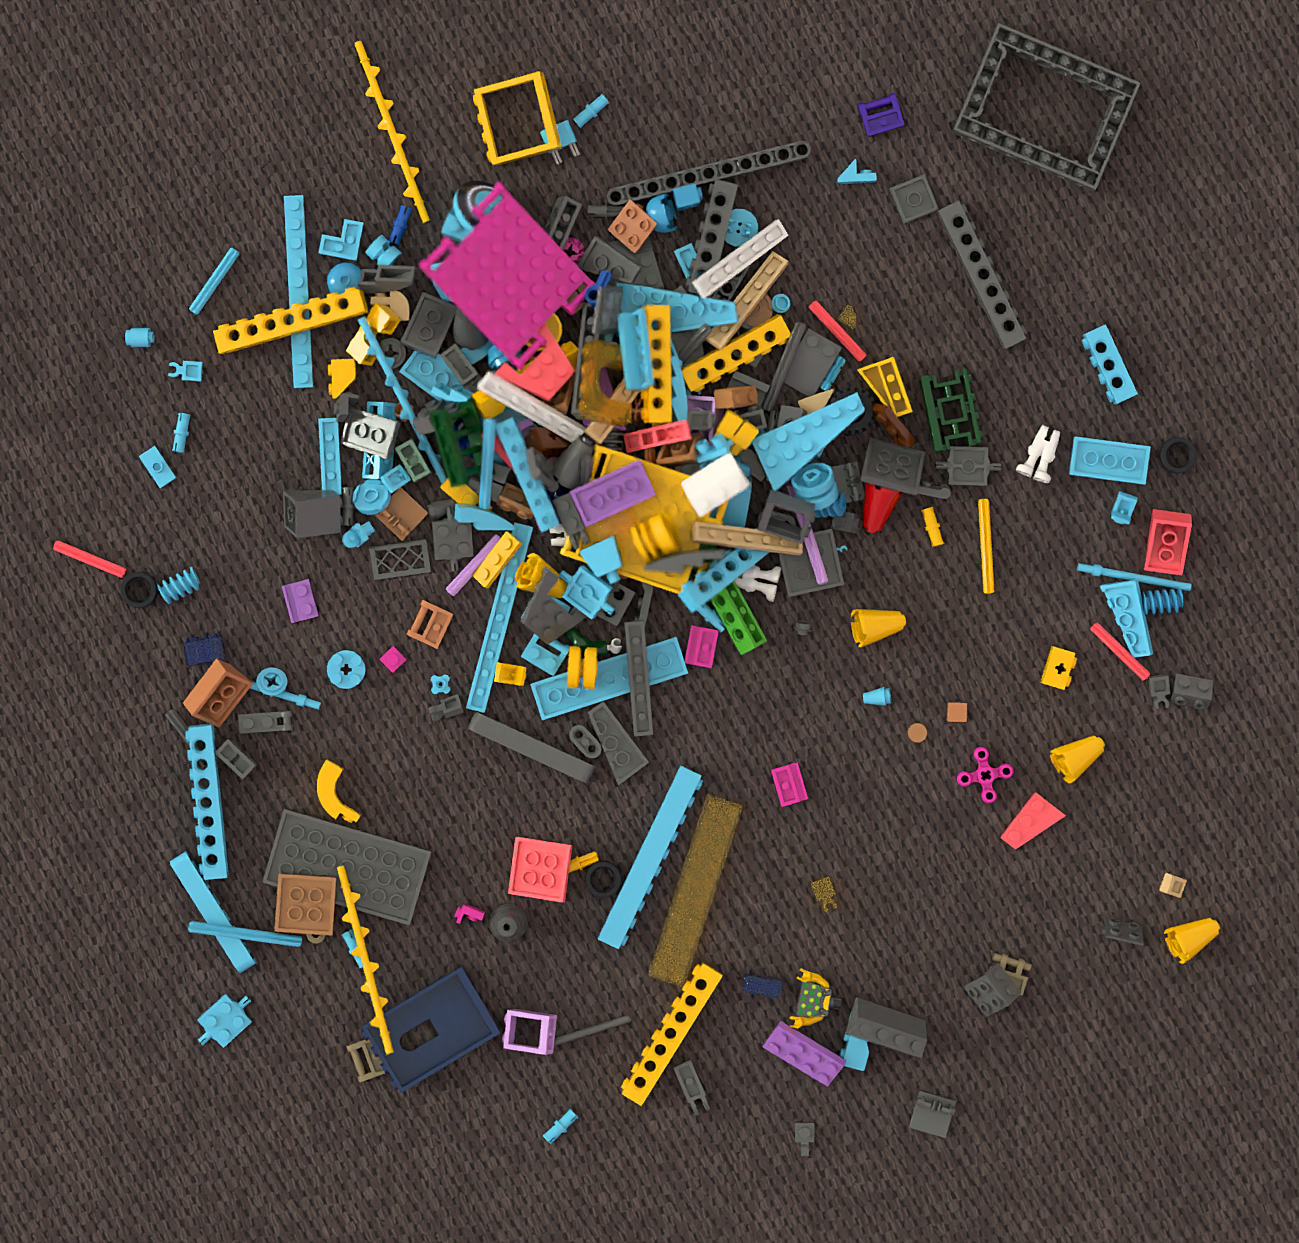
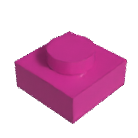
M394 646L380 658V661L392 673L407 660Z

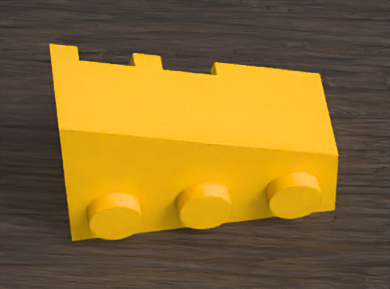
M894 357L857 369L881 402L889 406L897 417L913 412Z

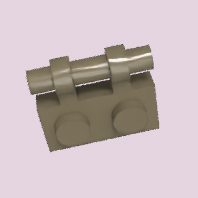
M994 953L993 960L999 962V965L1020 990V995L1023 996L1028 977L1021 975L1022 970L1030 971L1032 964L1026 963L1025 960L1020 958L1018 960L1010 958L1007 954L1002 953L1000 955ZM1006 964L1016 967L1015 973L1005 970Z

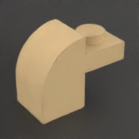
M397 290L390 291V297H387L386 293H375V297H371L372 306L375 303L390 306V309L401 318V321H410V305L401 292Z

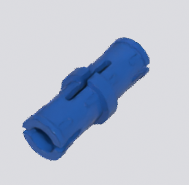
M403 205L400 206L397 219L392 224L394 227L388 239L389 242L393 243L395 236H397L395 240L396 245H400L404 230H407L408 227L406 224L413 210L408 207L404 215L406 206Z

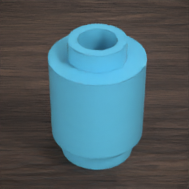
M131 328L126 330V345H131V347H151V343L155 341L154 332H151L150 328Z

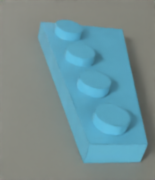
M1138 579L1101 585L1100 588L1105 593L1108 599L1107 603L1116 616L1115 620L1122 629L1124 640L1133 657L1152 655L1153 650Z

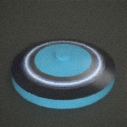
M469 181L464 183L456 192L453 199L454 211L458 220L468 232H471L480 222L471 210L478 206L494 190V184L484 181ZM500 195L483 211L485 215L502 199Z

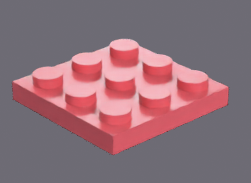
M516 837L508 894L565 902L572 845Z

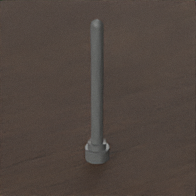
M629 1015L622 1016L556 1037L554 1039V1048H556V1045L629 1023L631 1017Z

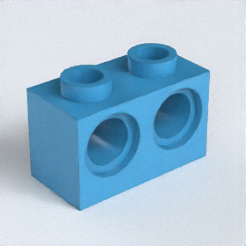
M696 183L675 188L672 192L677 212L697 207L703 199L701 188H697Z

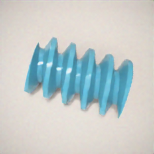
M192 566L190 567V573L183 570V577L177 573V580L169 577V584L165 580L162 581L163 587L157 584L162 597L168 604L172 603V598L175 601L179 600L178 594L185 597V590L189 594L193 592L192 587L196 591L199 590L200 581Z

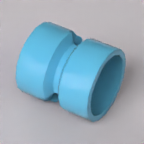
M380 235L365 252L372 260H377L378 265H393L402 254L395 246H389L390 242L383 235Z

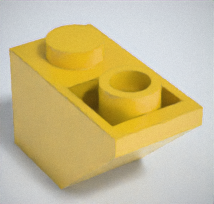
M355 359L331 360V364H328V375L332 376V383L329 384V395H333V399H338L340 394L344 393L356 380Z

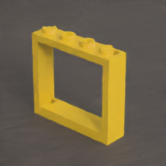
M536 72L474 90L473 101L479 109L478 121L480 125H483L484 132L482 137L484 143L488 146L487 158L489 162H492V165L498 166L562 148L544 73ZM534 81L549 143L498 157L483 95Z

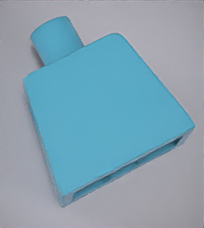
M615 535L580 551V554L597 578L606 574L610 584L620 580L616 569L623 566V560Z

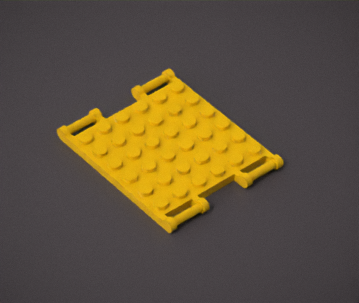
M595 444L592 478L589 479V482L596 480L594 477L602 453L607 454L600 477L641 460L656 495L587 526L585 530L590 543L586 545L582 537H580L579 548L576 549V552L571 551L572 543L569 536H567L564 548H561L560 554L586 563L580 554L581 550L615 535L623 560V566L616 569L618 574L679 594L683 591L681 587L688 582L693 566L686 565V570L683 573L644 571V566L647 563L639 554L634 544L631 527L636 525L641 531L640 523L644 522L648 528H651L649 519L662 513L678 545V550L671 554L699 549L701 543L692 542V524L694 522L723 525L724 521L722 520L729 499L719 505L715 518L710 517L711 510L700 517L681 482L691 477L690 475ZM659 549L660 558L666 556L662 552V550ZM706 562L703 566H699L697 574L702 570L706 571L710 563Z

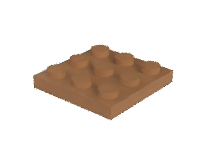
M279 873L275 932L333 935L337 877Z

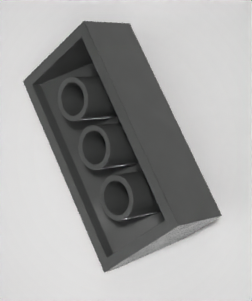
M856 997L845 1032L846 1035L912 1057L922 1058L927 1042L926 1020Z

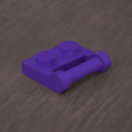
M895 93L889 94V97L866 104L863 102L858 104L867 137L905 126ZM889 104L893 107V109L870 116L867 115V111Z

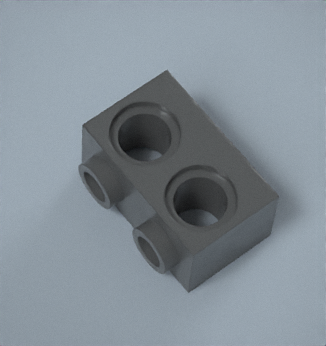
M619 584V589L624 591V598L616 600L613 596L614 592L610 593L607 598V603L615 608V615L607 617L603 609L597 614V616L615 626L619 624L635 592Z
M231 738L227 739L215 752L242 779H245L258 765Z

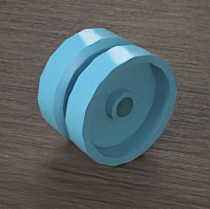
M824 463L807 464L792 477L791 483L796 493V498L814 503L813 511L830 506L838 497V488L834 481L833 471L830 466Z

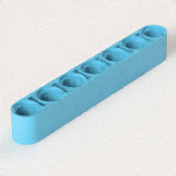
M185 851L171 860L170 864L205 921L208 924L232 927L229 922L230 918L225 910L220 908L218 899L208 889L210 887L206 880H204V877L201 878L196 864L189 859V853ZM216 936L239 973L257 963L255 958L251 957L249 954L251 953L245 942L242 943L241 939Z

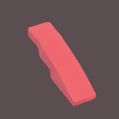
M688 420L623 435L627 453L691 439Z

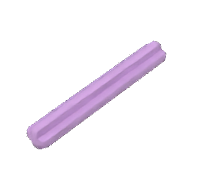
M494 535L446 588L448 593L455 596L469 581L501 539L500 536Z

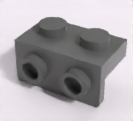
M1176 673L1170 702L1180 706L1187 705L1197 709H1207L1212 700L1213 680Z

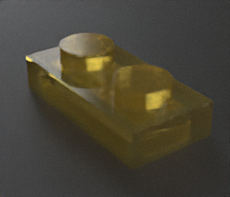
M629 507L593 523L601 541L637 525Z

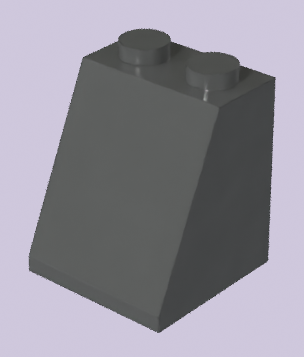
M283 491L284 528L296 538L341 533V526L343 525V519L340 515L342 498L335 491Z

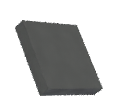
M925 174L889 188L903 224L939 210Z

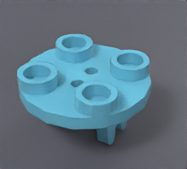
M734 209L731 212L725 241L734 247H740L758 233V223L751 212L745 209Z

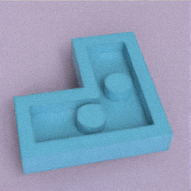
M344 219L341 238L322 234L319 254L357 261L364 223Z

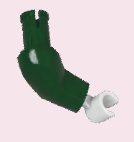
M575 626L571 628V631L565 632L573 646L581 648V655L585 656V649L587 647L597 648L596 657L608 655V651L617 654L622 646H618L621 642L618 638L613 639L611 645H607L606 641L593 642L588 638L582 637Z

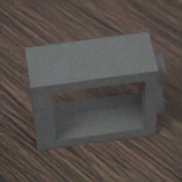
M771 490L758 530L802 544L804 537L808 538L811 527L808 526L809 522L813 523L816 512H813L815 504ZM774 505L805 515L802 528L770 518Z

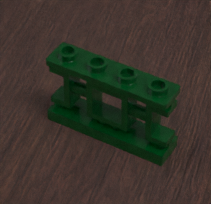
M966 368L953 372L955 380L938 384L936 374L920 377L934 454L950 451L949 441L967 438L968 447L978 446L981 444V440H983L982 429H978L977 421H980L978 410H974L973 405L976 402L975 393L970 390L969 385L972 384L970 372L967 373ZM960 377L963 380L966 402L964 401L963 394L956 396L952 394L951 386L960 385ZM930 382H932L933 390L944 388L945 398L936 399L937 407L934 406ZM959 401L963 418L945 421L942 404ZM967 414L970 415L974 439H972L971 432L960 433L959 424L968 422ZM937 420H940L941 427L951 425L953 435L943 438L944 445H942Z

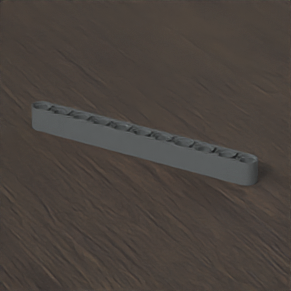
M798 141L615 187L608 191L607 201L611 206L626 205L630 199L633 202H638L661 194H670L675 188L695 183L696 187L714 183L715 179L722 181L807 159L811 152V147L805 141ZM804 146L807 149V153L799 155L796 150L797 147ZM780 151L788 153L786 160H781L778 157ZM761 156H768L770 162L767 165L761 164L759 161ZM743 160H748L751 163L749 169L741 167ZM730 165L733 171L730 174H725L722 171V167ZM710 169L714 172V176L711 179H707L704 177L703 172ZM692 174L696 180L694 183L689 184L685 181V176ZM674 179L677 185L674 188H669L666 185V181ZM651 183L656 184L658 191L655 193L649 192L647 189L648 185ZM637 188L640 194L638 197L633 198L629 195V190ZM613 193H619L621 200L613 202L610 196Z

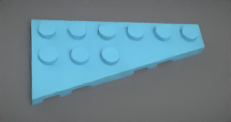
M616 282L617 286H623L620 303L622 313H633L642 309V306H670L671 332L697 329L705 323L709 326L739 322L736 302L709 297L702 298L698 295ZM654 320L651 323L653 330H656L658 327Z
M858 393L752 440L774 491H778L793 475L808 464L825 446L865 412Z

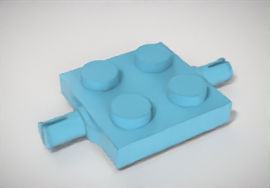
M585 566L579 567L573 577L564 570L560 573L559 577L568 583L562 598L590 619H594L601 609L609 615L613 614L615 608L607 603V598L613 587L601 578H597Z
M225 993L197 1019L206 1031L198 1041L204 1045L212 1038L223 1048L252 1022L243 1009L251 1002L248 996H245L237 1003Z

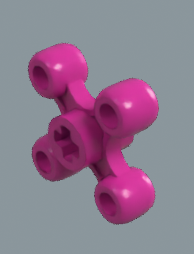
M977 747L973 752V756L978 762L977 770L972 773L960 772L957 775V782L961 786H968L972 782H979L983 787L981 793L982 800L986 803H993L997 798V794L992 787L993 780L998 777L1008 779L1013 775L1014 770L1007 763L1001 764L997 768L990 767L988 765V750L985 747ZM980 751L984 752V756L982 758H979L978 753ZM1004 768L1009 769L1008 774H1003ZM988 770L990 777L982 780L981 772ZM964 775L967 776L966 782L961 781V778ZM988 792L992 793V797L990 799L986 798V794Z

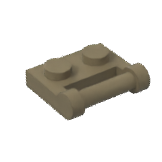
M364 1039L346 1046L348 1052H351L358 1071L359 1082L385 1074L380 1066L383 1063L380 1056L375 1057L370 1049L373 1046L370 1040L366 1041ZM358 1048H363L371 1072L366 1073Z

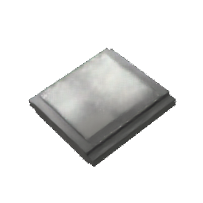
M623 286L599 287L592 329L593 334L616 332L618 328L617 315L621 309Z

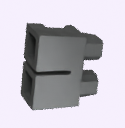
M493 462L495 474L492 475V480L505 485L511 468ZM471 476L468 486L479 494L480 480ZM492 482L491 500L498 501L504 486Z

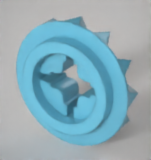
M266 668L257 676L258 690L263 695L266 694L270 697L273 695L279 696L286 689L287 677L280 669ZM276 677V685H271L268 687V680L272 681Z

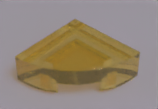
M847 304L837 320L851 330L856 325V314L854 309Z

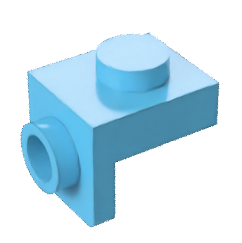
M1119 491L1111 512V519L1119 524H1130L1131 515L1138 497Z

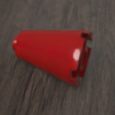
M865 483L862 524L865 527V531L876 534L877 531L882 530L903 492Z

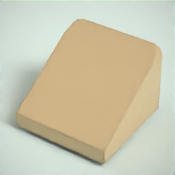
M1165 873L1159 891L1181 898L1187 880Z

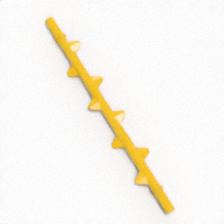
M362 41L355 42L354 44L361 60L360 64L363 65L370 84L365 94L369 97H375L383 118L378 125V129L388 131L396 152L391 162L401 165L409 185L403 194L405 197L414 199V205L417 206L422 222H428L430 219L424 206V200H422L414 180L419 169L409 167L401 146L406 136L396 133L388 112L394 103L392 100L383 99L375 78L380 72V68L370 65V59L367 57Z
M340 866L337 867L341 882L340 887L343 889L348 912L342 917V920L352 923L357 947L351 953L353 956L361 958L367 980L361 987V991L370 993L376 1014L370 1025L380 1029V1036L382 1037L386 1054L393 1053L389 1036L390 1032H388L382 1007L388 1000L378 995L373 976L379 965L369 961L364 937L369 933V929L360 926L354 905L360 898V894L351 892V885L348 882L345 867Z

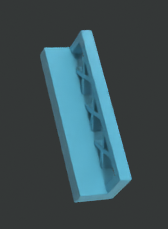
M639 309L633 313H619L617 319L626 390H645L654 385L645 309Z
M367 402L366 412L373 413L374 406H378L377 415L396 421L394 409L397 404ZM394 449L391 460L364 452L362 478L380 479L384 474L392 470ZM371 465L374 466L373 475H369Z

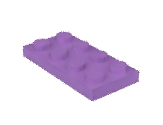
M638 460L570 491V494L587 527L655 496L656 492L641 460Z
M782 1021L779 1022L763 1045V1048L827 1087L846 1063V1060Z

